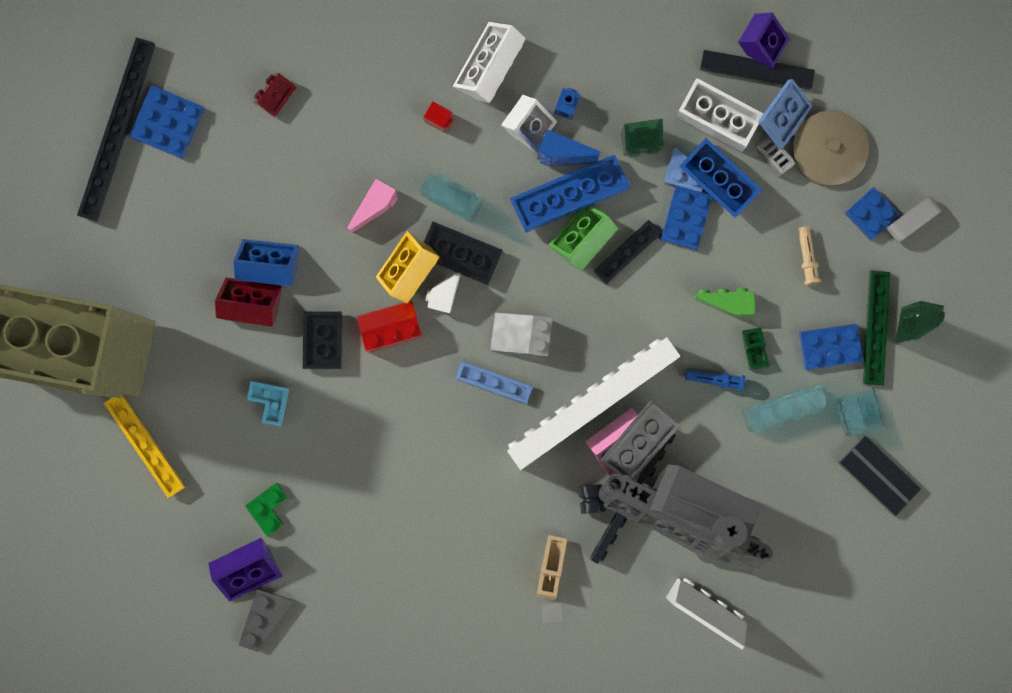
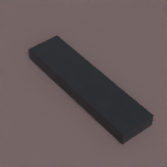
M650 220L646 221L593 272L607 285L660 236L661 232Z

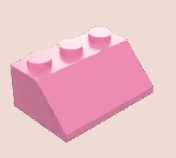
M630 408L585 441L609 476L615 473L603 464L600 459L637 417L638 414L633 408Z

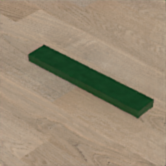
M869 271L863 371L864 385L884 386L890 272Z

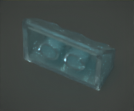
M431 173L420 187L422 197L469 223L473 222L482 206V200L478 194L472 191L470 193L464 191V187L458 183H449L447 178L439 173L437 175Z

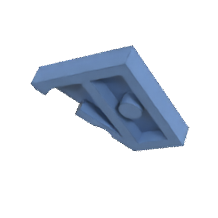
M674 147L664 183L701 192L702 187L680 167L687 156Z

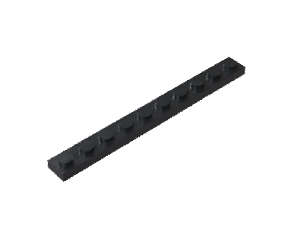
M137 37L135 39L77 213L79 217L98 222L156 46L154 42Z

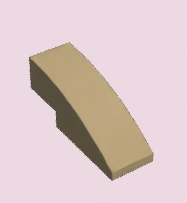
M548 535L536 597L550 600L556 599L567 544L566 538Z

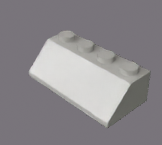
M488 22L453 87L478 101L490 103L526 38L512 25Z

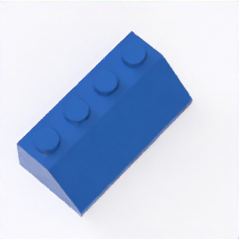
M707 138L680 165L692 179L734 218L762 191L754 181Z

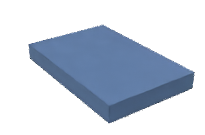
M790 79L785 83L758 122L777 147L784 148L813 105L795 81Z

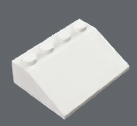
M678 578L666 598L674 606L743 650L747 623L742 620L744 616L735 610L731 613L726 609L727 605L718 599L714 602L710 599L711 594L703 589L697 591L693 588L695 584L684 578L682 581Z

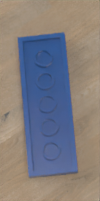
M614 154L514 196L510 200L525 233L625 192L630 189V184Z

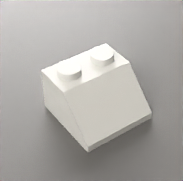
M522 95L501 126L515 139L536 152L542 143L547 129L551 131L557 121L537 99Z

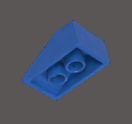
M547 129L539 147L537 159L540 160L541 164L548 167L550 165H585L597 162L601 151Z

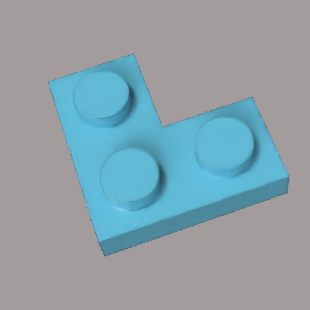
M250 381L247 400L265 404L261 423L282 426L289 389Z

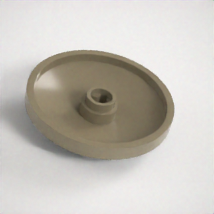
M824 111L809 117L798 128L792 142V156L799 172L809 181L826 187L840 186L854 179L864 168L869 155L868 138L862 126L851 116L838 111Z

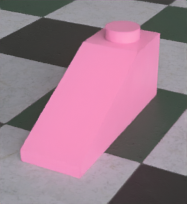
M375 179L347 229L353 233L387 211L390 206L393 207L398 199L396 190Z

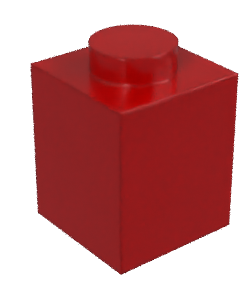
M432 101L423 116L425 123L443 133L446 128L450 129L454 122L452 111Z

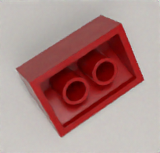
M409 301L408 304L402 303L357 316L361 337L367 353L423 337L413 301Z

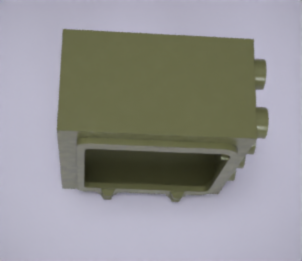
M0 284V378L88 395L121 398L122 394L140 396L156 321L114 306Z

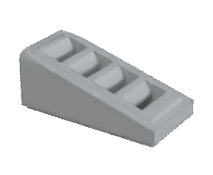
M770 137L756 146L758 152L778 177L796 164L792 157L783 148H778ZM771 143L772 147L765 151L763 148ZM775 149L777 152L770 156L769 153ZM780 155L782 158L775 162L773 159ZM785 161L786 164L780 167L779 164Z

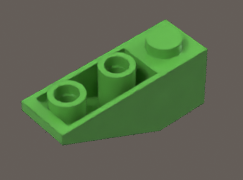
M748 288L736 289L737 292H729V289L717 290L718 293H710V290H699L693 296L694 300L732 317L755 315L754 291H748Z

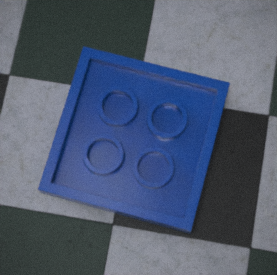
M151 85L129 137L183 159L205 108Z

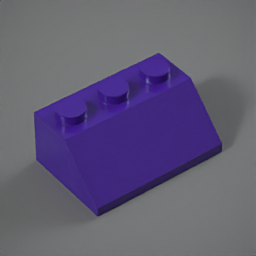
M262 538L208 563L211 580L229 602L282 577L270 548Z

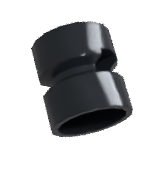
M603 484L578 486L579 498L583 499L580 503L581 514L606 511V508L603 506L604 502L599 497V489Z

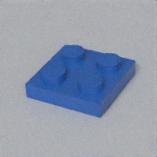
M875 187L871 188L845 212L846 216L870 241L900 215Z

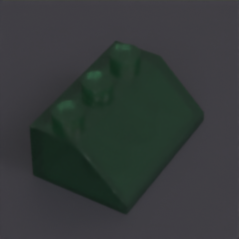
M918 301L901 307L894 344L899 345L916 341L940 326L945 318L944 306Z

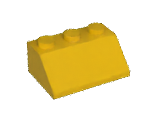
M407 231L376 278L390 296L408 304L432 267L435 266L439 256L431 247Z

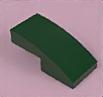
M761 327L743 330L742 337L749 370L769 367L765 350L766 343Z

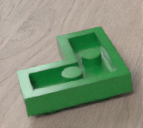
M278 482L245 505L267 537L284 526L273 510L288 499V496Z

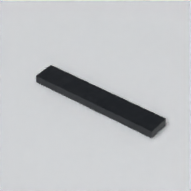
M708 50L703 51L700 70L781 85H785L788 80L793 79L799 88L808 90L812 89L815 73L813 69L776 63L773 68H770L752 58Z

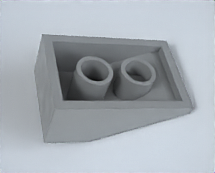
M495 313L490 351L547 358L553 318Z

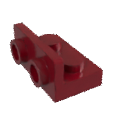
M280 73L271 74L265 81L267 84L263 90L259 89L254 96L256 99L254 104L261 107L272 117H276L297 88Z

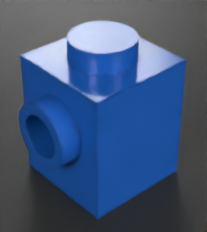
M563 88L554 114L572 120L581 94H578V91L575 89Z

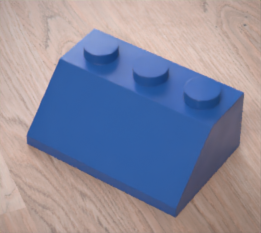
M242 239L233 261L235 280L292 286L296 275L299 245Z

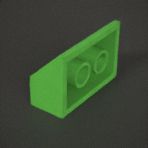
M589 206L577 211L548 246L570 265L582 271L618 230V227L608 215Z

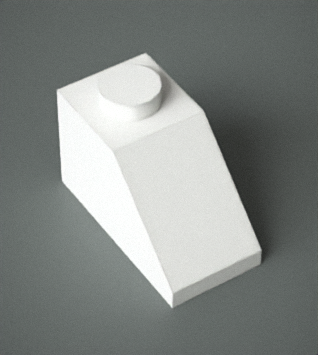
M455 273L436 284L432 290H428L426 296L428 308L447 313L451 312L461 273Z

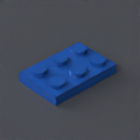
M676 185L660 241L697 251L712 196Z
M857 324L799 332L805 370L863 361Z

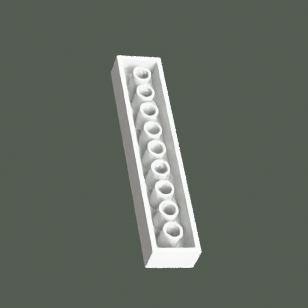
M661 337L649 345L650 349L648 351L644 348L633 356L634 361L630 362L627 360L617 367L619 369L617 373L612 371L602 378L603 383L599 385L596 382L586 389L588 391L586 395L579 394L571 400L572 405L569 407L564 405L555 411L557 414L551 419L548 416L540 422L541 427L536 430L533 427L524 433V439L521 441L516 439L508 445L510 449L507 452L519 469L522 470L678 359L680 355L667 337L663 340Z

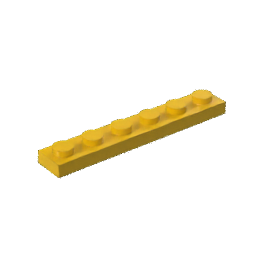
M122 394L121 398L112 397L107 400L104 405L167 498H171L184 489L186 486L125 396Z

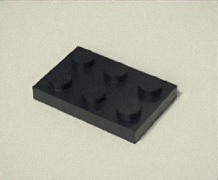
M303 311L302 369H342V311Z

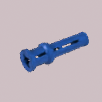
M687 368L685 380L719 385L725 390L731 388L743 392L745 375H741V377L729 375L728 372L722 375Z

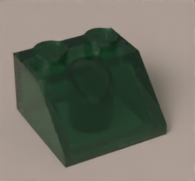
M663 119L624 124L621 131L624 156L637 157L640 156V153L648 152L649 155L659 153V150L664 146Z

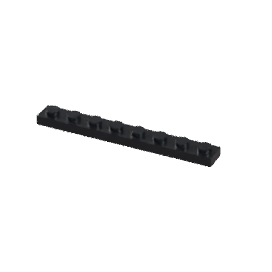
M673 433L636 477L635 482L645 484L647 478H651L657 469L654 466L658 460L661 461L666 454L665 447L673 442L676 434ZM617 512L614 514L589 557L591 561L596 564L599 561L603 562L608 553L606 551L609 544L613 545L618 536L616 534L618 528H622L627 521L625 516Z

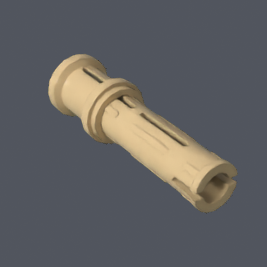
M810 226L800 227L798 232L804 262L801 266L806 280L804 285L821 283L822 280L819 278L817 269L819 263L815 261Z

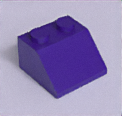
M773 12L755 13L738 43L747 56L773 68L790 38Z

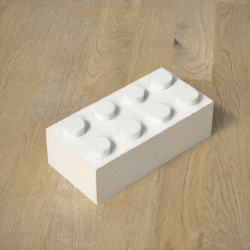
M696 78L676 117L743 152L753 136L763 113Z

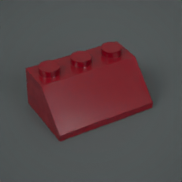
M225 277L215 299L216 319L273 327L278 314L282 286L244 282Z

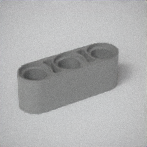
M930 195L887 226L886 229L895 241L899 243L942 210Z

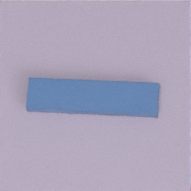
M464 361L461 362L455 378L456 380L528 405L534 388L531 385Z

